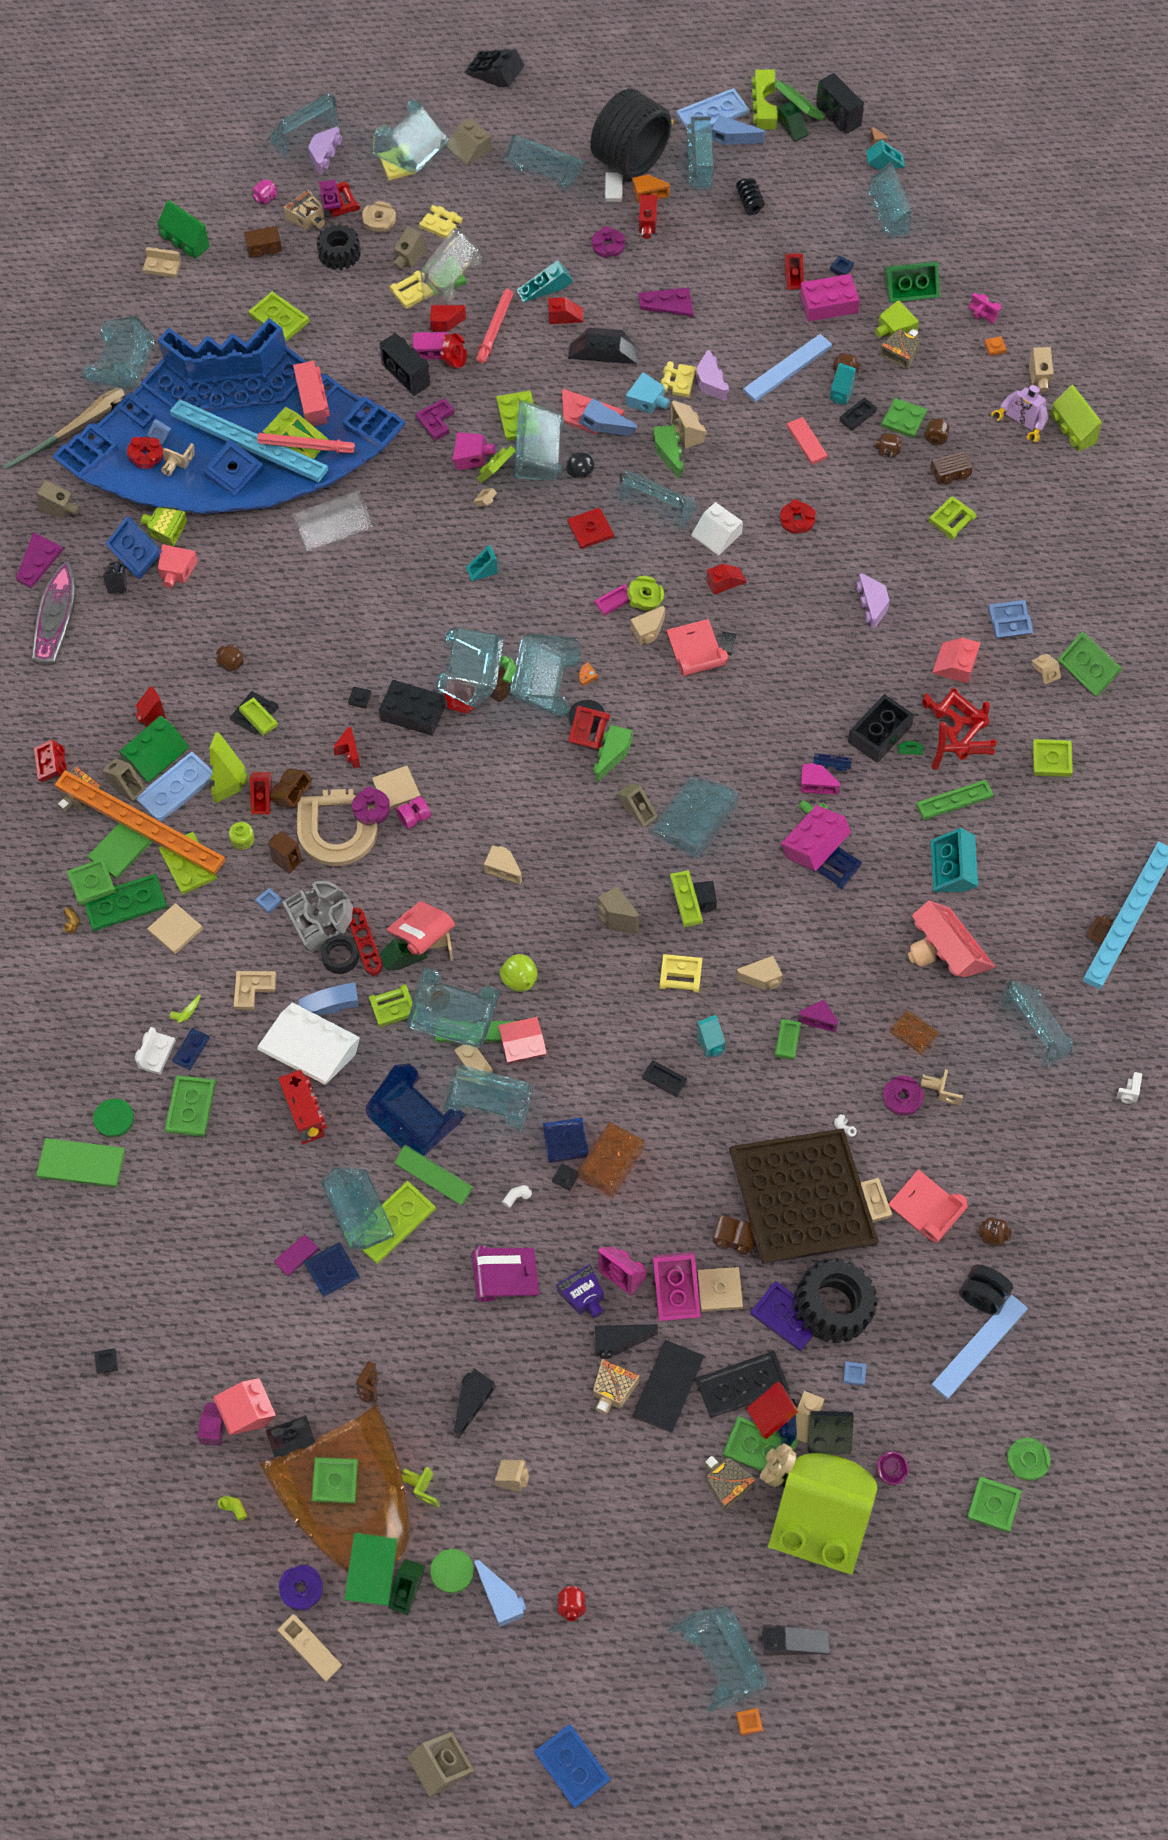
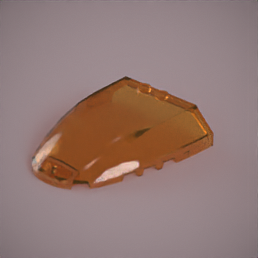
M377 1404L351 1422L315 1439L316 1443L311 1444L309 1447L298 1449L286 1456L260 1463L270 1485L297 1525L341 1569L346 1572L349 1571L354 1533L398 1538L394 1565L405 1552L410 1534L405 1487L392 1439ZM315 1457L358 1459L355 1504L312 1502Z

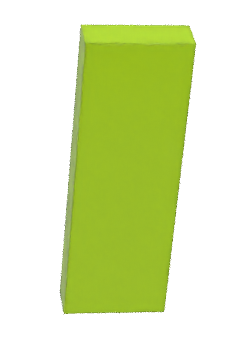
M689 870L670 874L683 927L703 924Z

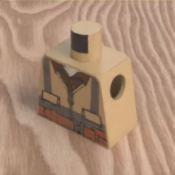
M309 190L284 207L286 218L306 230L313 225L321 229L325 224V220L322 219L324 218L323 207Z

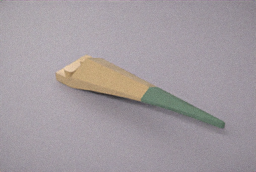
M114 388L101 395L84 412L55 435L27 453L3 465L2 468L6 470L83 430L89 424L102 420L112 411L111 403L116 404L122 400L121 397L125 395L122 388Z

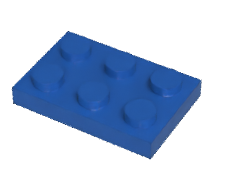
M128 516L125 517L105 543L125 566L140 579L162 553V550Z
M571 1724L567 1725L534 1751V1754L574 1809L611 1781Z

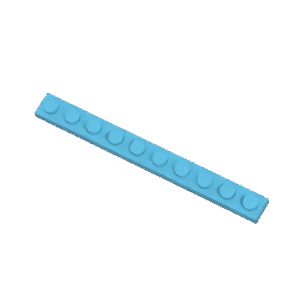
M179 400L170 410L171 416L223 440L229 441L231 439L241 448L316 482H320L328 472V466L285 446L259 444L257 441L258 434L185 401Z
M1159 841L1156 844L1085 974L1083 982L1100 990L1103 987L1168 866L1167 845Z

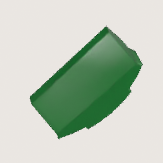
M904 741L898 744V754L923 755L924 746L916 741Z

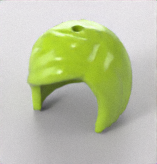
M516 954L508 958L499 971L503 983L516 992L530 990L538 976L536 965L530 957L524 954Z

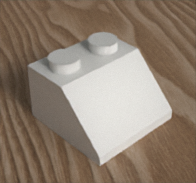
M715 502L703 513L691 536L719 556L742 534L743 521Z

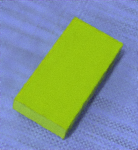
M254 697L239 707V711L263 736L278 726V722Z

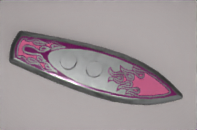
M68 561L64 562L53 574L41 597L31 660L34 663L42 665L54 664L65 638L73 612L76 593L75 578Z

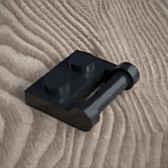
M253 691L239 705V707L254 697L262 707H266L265 710L270 715L279 708L274 701H269ZM238 707L230 716V721L257 735L259 731L246 719Z

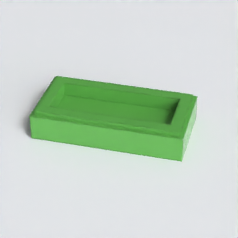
M781 1020L775 1057L795 1060L801 1022Z

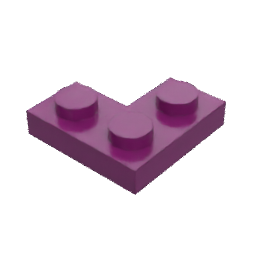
M443 398L415 413V416L431 438L436 441L449 434V428L442 420L455 414L446 398Z

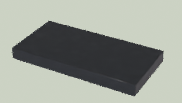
M665 1340L633 1417L673 1433L704 1355Z
M775 1351L695 1378L710 1419L751 1405L778 1381L783 1385L786 1392L790 1391Z

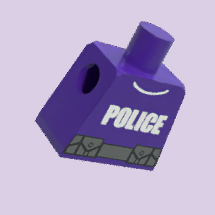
M590 1264L556 1285L558 1294L579 1315L588 1310L592 1317L596 1318L604 1312L599 1305V1302L604 1300V1293Z

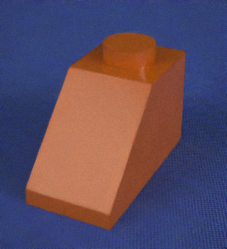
M651 175L632 178V189L637 203H640L641 194L658 195V199L670 197L669 183Z

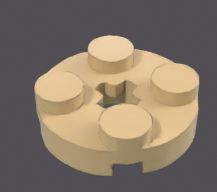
M374 202V205L366 206L362 212L364 227L374 232L389 231L396 222L395 210L386 202Z
M782 1444L776 1450L771 1449L766 1456L767 1464L760 1474V1479L772 1487L782 1484L784 1481L782 1479L785 1473L789 1474L794 1466L796 1453L792 1451L794 1449L787 1444Z

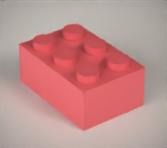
M314 361L293 365L305 420L312 426L327 424V417L330 414L319 366L315 367Z

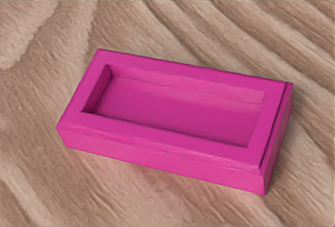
M623 584L594 600V604L604 616L630 602L627 595V586Z

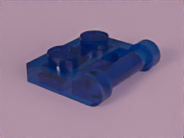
M838 846L826 859L825 863L844 876L841 878L822 865L816 871L836 883L837 887L842 890L862 866V861Z

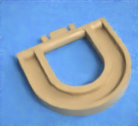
M346 789L331 790L330 795H328V790H323V796L301 797L298 802L297 834L300 845L310 858L321 864L343 866L356 862L371 850L378 834L377 822L370 823L371 825H364L357 821L355 835L343 844L327 843L318 834V807L322 805H352V801L356 796L353 789L348 790V795H346ZM369 804V805H367V806H368V808H367L368 810H369L370 808L375 809L374 804Z

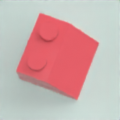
M966 638L943 642L932 674L968 684L978 655L980 642Z
M537 1017L498 1025L507 1064L546 1056L543 1035Z
M260 1378L240 1382L213 1398L229 1435L264 1428L276 1416Z

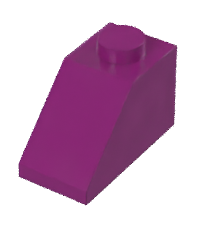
M207 1402L200 1417L197 1438L200 1444L222 1446L225 1428L224 1421L216 1403Z

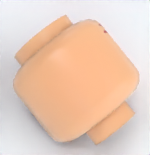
M925 938L911 944V952L908 953L912 964L916 963L919 967H924L936 961L938 949L930 945Z

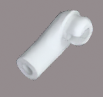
M839 1115L838 1118H835L834 1125L837 1129L844 1128L846 1136L853 1137L856 1135L855 1127L845 1125L848 1119H845L844 1115Z
M525 1185L512 1188L502 1201V1204L510 1208L519 1197L529 1199L532 1191Z

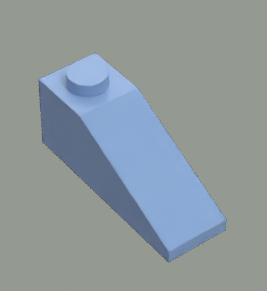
M479 1560L474 1561L499 1627L523 1618V1610L526 1609L522 1597L518 1598L515 1591Z

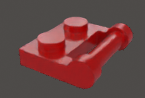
M348 182L336 184L341 207L328 209L332 218L360 210V205L355 201ZM340 192H344L349 202L348 204H345Z
M578 706L568 743L599 751L600 747H602L601 741L606 723L610 719V714ZM594 718H599L594 742L589 741Z

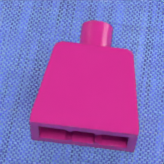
M459 432L457 433L452 460L457 470H465L484 466L487 455L496 454L495 444H488L484 435Z

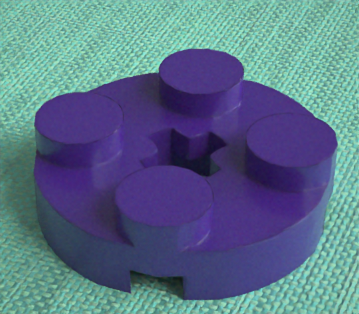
M308 1565L291 1567L284 1572L279 1581V1593L286 1606L293 1610L306 1611L315 1606L320 1600L323 1593V1582L319 1573ZM303 1582L306 1583V1591L297 1593L298 1589L295 1586L297 1584L301 1585Z

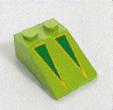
M287 407L263 431V433L329 440L298 413ZM287 447L311 459H314L321 451Z

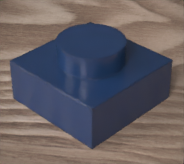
M839 256L830 266V271L839 276L846 275L853 269L854 263Z

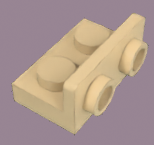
M147 247V258L142 269L143 273L176 278L181 265L179 252Z

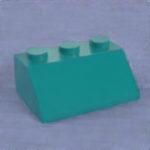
M960 827L930 840L934 892H966L978 887L975 835Z

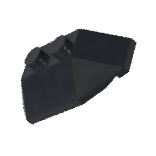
M589 327L570 344L568 359L637 364L639 349L623 330Z

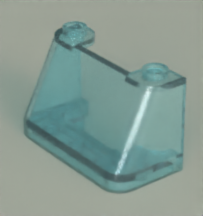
M137 316L104 321L101 328V336L107 343L97 367L93 364L86 365L82 375L89 382L133 389L138 384L154 344L153 335Z
M519 401L514 478L557 480V475L561 474L562 464L558 463L560 427L564 428V417H561V413L527 401Z
M453 627L448 629L445 634L446 643L452 645L448 668L445 671H441L438 676V689L476 708L492 694L496 687L503 637L494 633Z
M424 967L408 1017V1025L415 1030L472 1047L483 1046L500 990L486 986L482 987L479 993L476 994L440 983L441 975L434 969Z

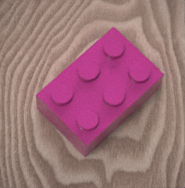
M851 274L801 282L800 298L808 322L858 313L859 297Z
M816 805L783 840L781 845L786 858L816 871L846 839L851 831L846 817Z

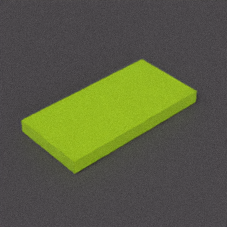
M407 1180L348 1237L378 1265L436 1210V1207Z

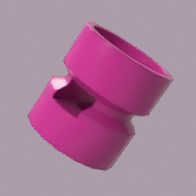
M420 795L410 800L409 805L404 803L396 808L397 815L407 830L416 826L418 821L423 822L431 817V812Z

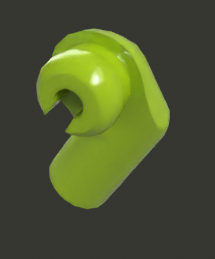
M224 1496L218 1500L219 1508L234 1512L238 1521L248 1517L240 1499Z

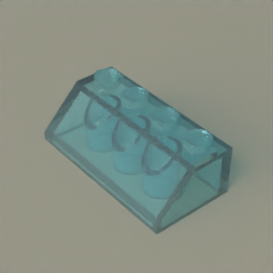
M890 162L871 178V185H869L868 189L870 196L873 195L874 207L879 210V220H883L884 232L888 233L889 238L909 235L912 211L894 165Z
M333 1168L321 1183L349 1249H367L392 1238L395 1234L367 1170Z

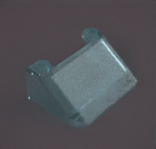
M331 93L323 95L285 117L271 131L269 136L270 143L285 159L288 157L285 134L313 117L318 119L324 116L334 127L339 128L334 95Z
M411 99L407 103L409 117L394 130H391L389 126H382L374 132L373 154L409 172H416L446 146L449 138L419 102Z
M623 470L619 475V502H624L633 487L679 508L680 530H683L696 510V503L691 496L684 495L653 481L643 474Z
M538 634L524 636L521 640L516 671L512 680V695L555 715L568 716L569 706L566 703L565 697H558L557 695L563 667H574L580 660L581 652L578 639L575 637Z
M1014 980L1009 981L1002 1005L1004 1007L1016 1001L1047 1048L1041 1064L1043 1068L1070 1055L1073 1041L1068 1035L1066 1036L1042 1000L1038 988Z

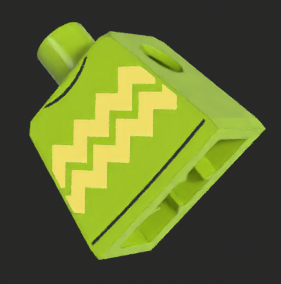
M158 507L152 516L144 514L141 523L147 525L150 537L174 547L187 523L185 511Z

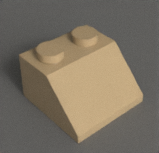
M672 401L671 424L675 425V431L679 432L680 441L684 448L703 443L706 429L704 425L699 423L698 414L693 412L691 406Z

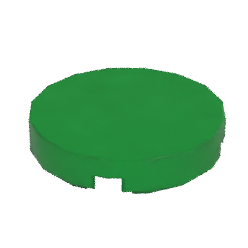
M109 1099L102 1102L96 1108L93 1121L101 1135L108 1138L119 1137L131 1129L134 1122V1114L131 1106L126 1101Z

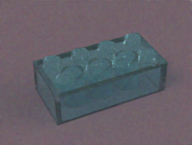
M711 116L691 117V124H687V133L690 134V136H687V146L690 147L688 148V159L691 160L688 161V171L692 172V174H689V184H692V190H712L713 149Z

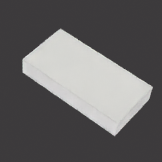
M606 173L605 202H622L621 174Z

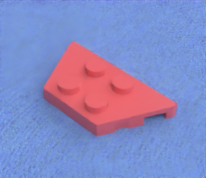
M563 389L564 423L593 434L599 433L579 423L580 417L591 401V398ZM602 403L622 417L624 416L625 410Z

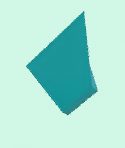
M491 545L486 546L466 566L471 581L498 574L497 558Z

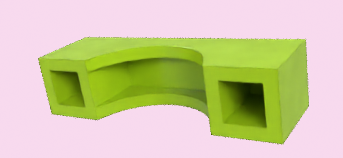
M775 69L755 70V77H752V87H755V89H752V99H755L753 101V111H756L753 114V124H756L757 128L762 130L777 129V106L769 104L764 99L769 94L775 93Z

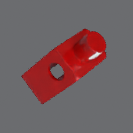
M641 194L639 233H642L641 237L644 239H650L652 233H656L658 195Z

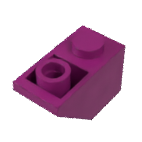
M335 179L319 182L323 209L341 207Z

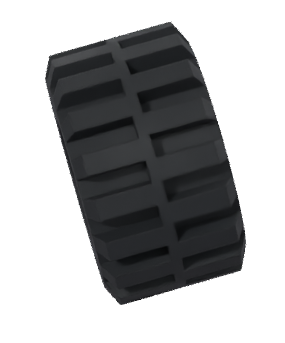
M333 224L331 227L327 226L324 228L325 230H321L320 235L317 236L319 259L323 265L326 264L327 268L332 267V270H336V268L343 270V267L348 269L350 265L354 266L356 264L355 261L358 262L359 256H361L359 237L352 227Z

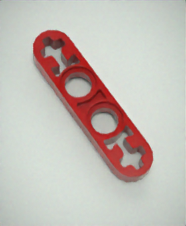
M353 908L352 921L349 926L367 974L371 976L378 975L382 971V962L362 909ZM354 914H357V916H359L360 924L358 925L356 924L355 918H353ZM360 930L367 931L365 937H358L356 934ZM366 946L373 948V951L369 954L362 952ZM373 958L374 964L376 965V969L374 970L372 969L369 959Z

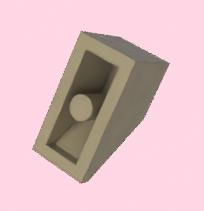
M630 783L616 793L624 809L642 827L647 826L658 817L641 785Z

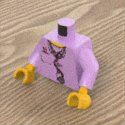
M1031 385L1029 388H1024L1022 391L1017 390L1010 394L1000 405L1001 408L992 412L991 417L998 412L1000 417L996 421H999L1004 417L1003 412L1007 411L1006 415L1034 431L1027 434V440H1030L1035 435L1033 442H1038L1040 440L1039 432H1042L1048 420L1047 408L1045 407L1046 399L1039 395V387Z

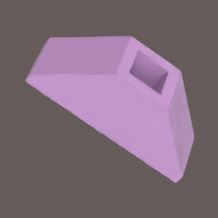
M338 127L315 134L308 146L310 159L319 174H322L324 169L328 168L330 158L335 155L336 146L341 143Z
M708 350L696 368V381L701 392L723 401L727 400L729 386L727 382L724 383L723 373L717 367L716 357Z
M859 574L856 589L862 596L860 597L861 606L866 609V623H870L872 629L877 626L888 611L890 600L885 585L865 574Z

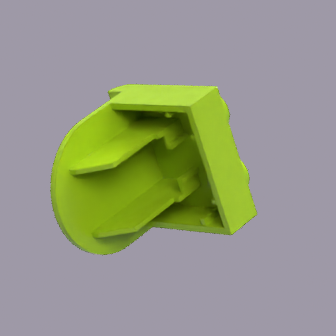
M809 1453L798 1457L787 1478L768 1548L853 1575L877 1492L875 1479L860 1465L840 1456L826 1453Z

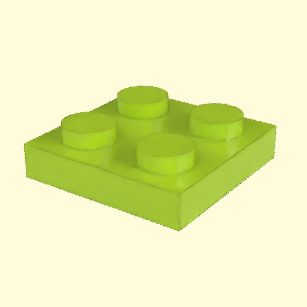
M512 446L507 449L503 447L479 470L481 474L476 479L481 483L484 482L516 450Z
M1033 739V776L1072 777V742L1070 740Z

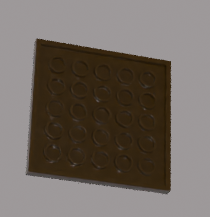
M844 1128L734 1145L729 1148L762 1264L876 1245L879 1242Z

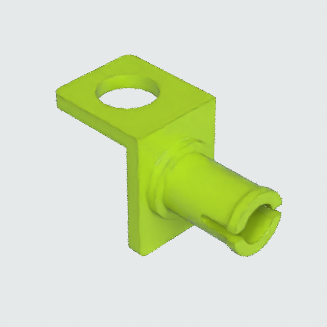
M426 1467L422 1475L404 1469L403 1473L405 1475L401 1474L400 1482L415 1487L413 1493L417 1499L439 1508L440 1504L435 1498L424 1494L434 1475L431 1469Z

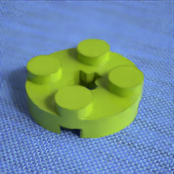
M637 577L630 583L627 589L630 605L633 608L645 611L658 608L664 598L662 586H658L655 583L656 580L651 577ZM643 591H646V593L649 594V595H648V596L644 595V594H643Z

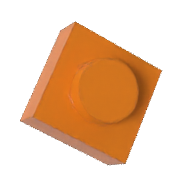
M1002 336L985 339L984 343L989 356L1006 353L1007 349Z

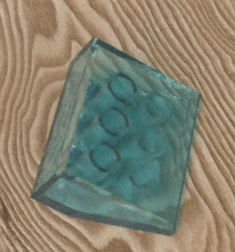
M689 776L649 833L699 859L737 806L739 793L724 784Z

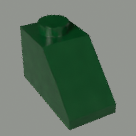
M791 101L778 107L777 120L794 142L809 135L802 113L794 102Z
M392 940L379 953L386 970H400L427 959L428 956L426 952L420 956L417 954L413 955L407 948L408 943L403 940Z
M405 1558L396 1573L388 1605L389 1609L407 1616L409 1615L421 1585L426 1566Z

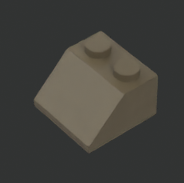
M469 118L456 127L446 144V148L468 166L492 150V138L473 119Z
M618 886L598 897L597 918L602 925L605 924L611 930L634 934L639 932V914Z
M452 1732L422 1743L407 1756L429 1797L443 1792L474 1772L473 1767Z

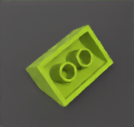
M1071 385L1052 404L1050 417L1053 422L1059 425L1061 433L1066 434L1069 438L1071 446L1081 451L1097 444L1102 422L1074 385Z

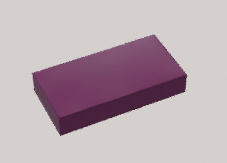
M304 1234L276 1258L274 1263L289 1277L319 1251V1248Z

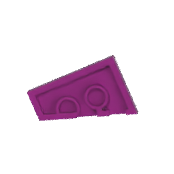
M33 532L16 576L17 582L32 589L62 553L63 547Z

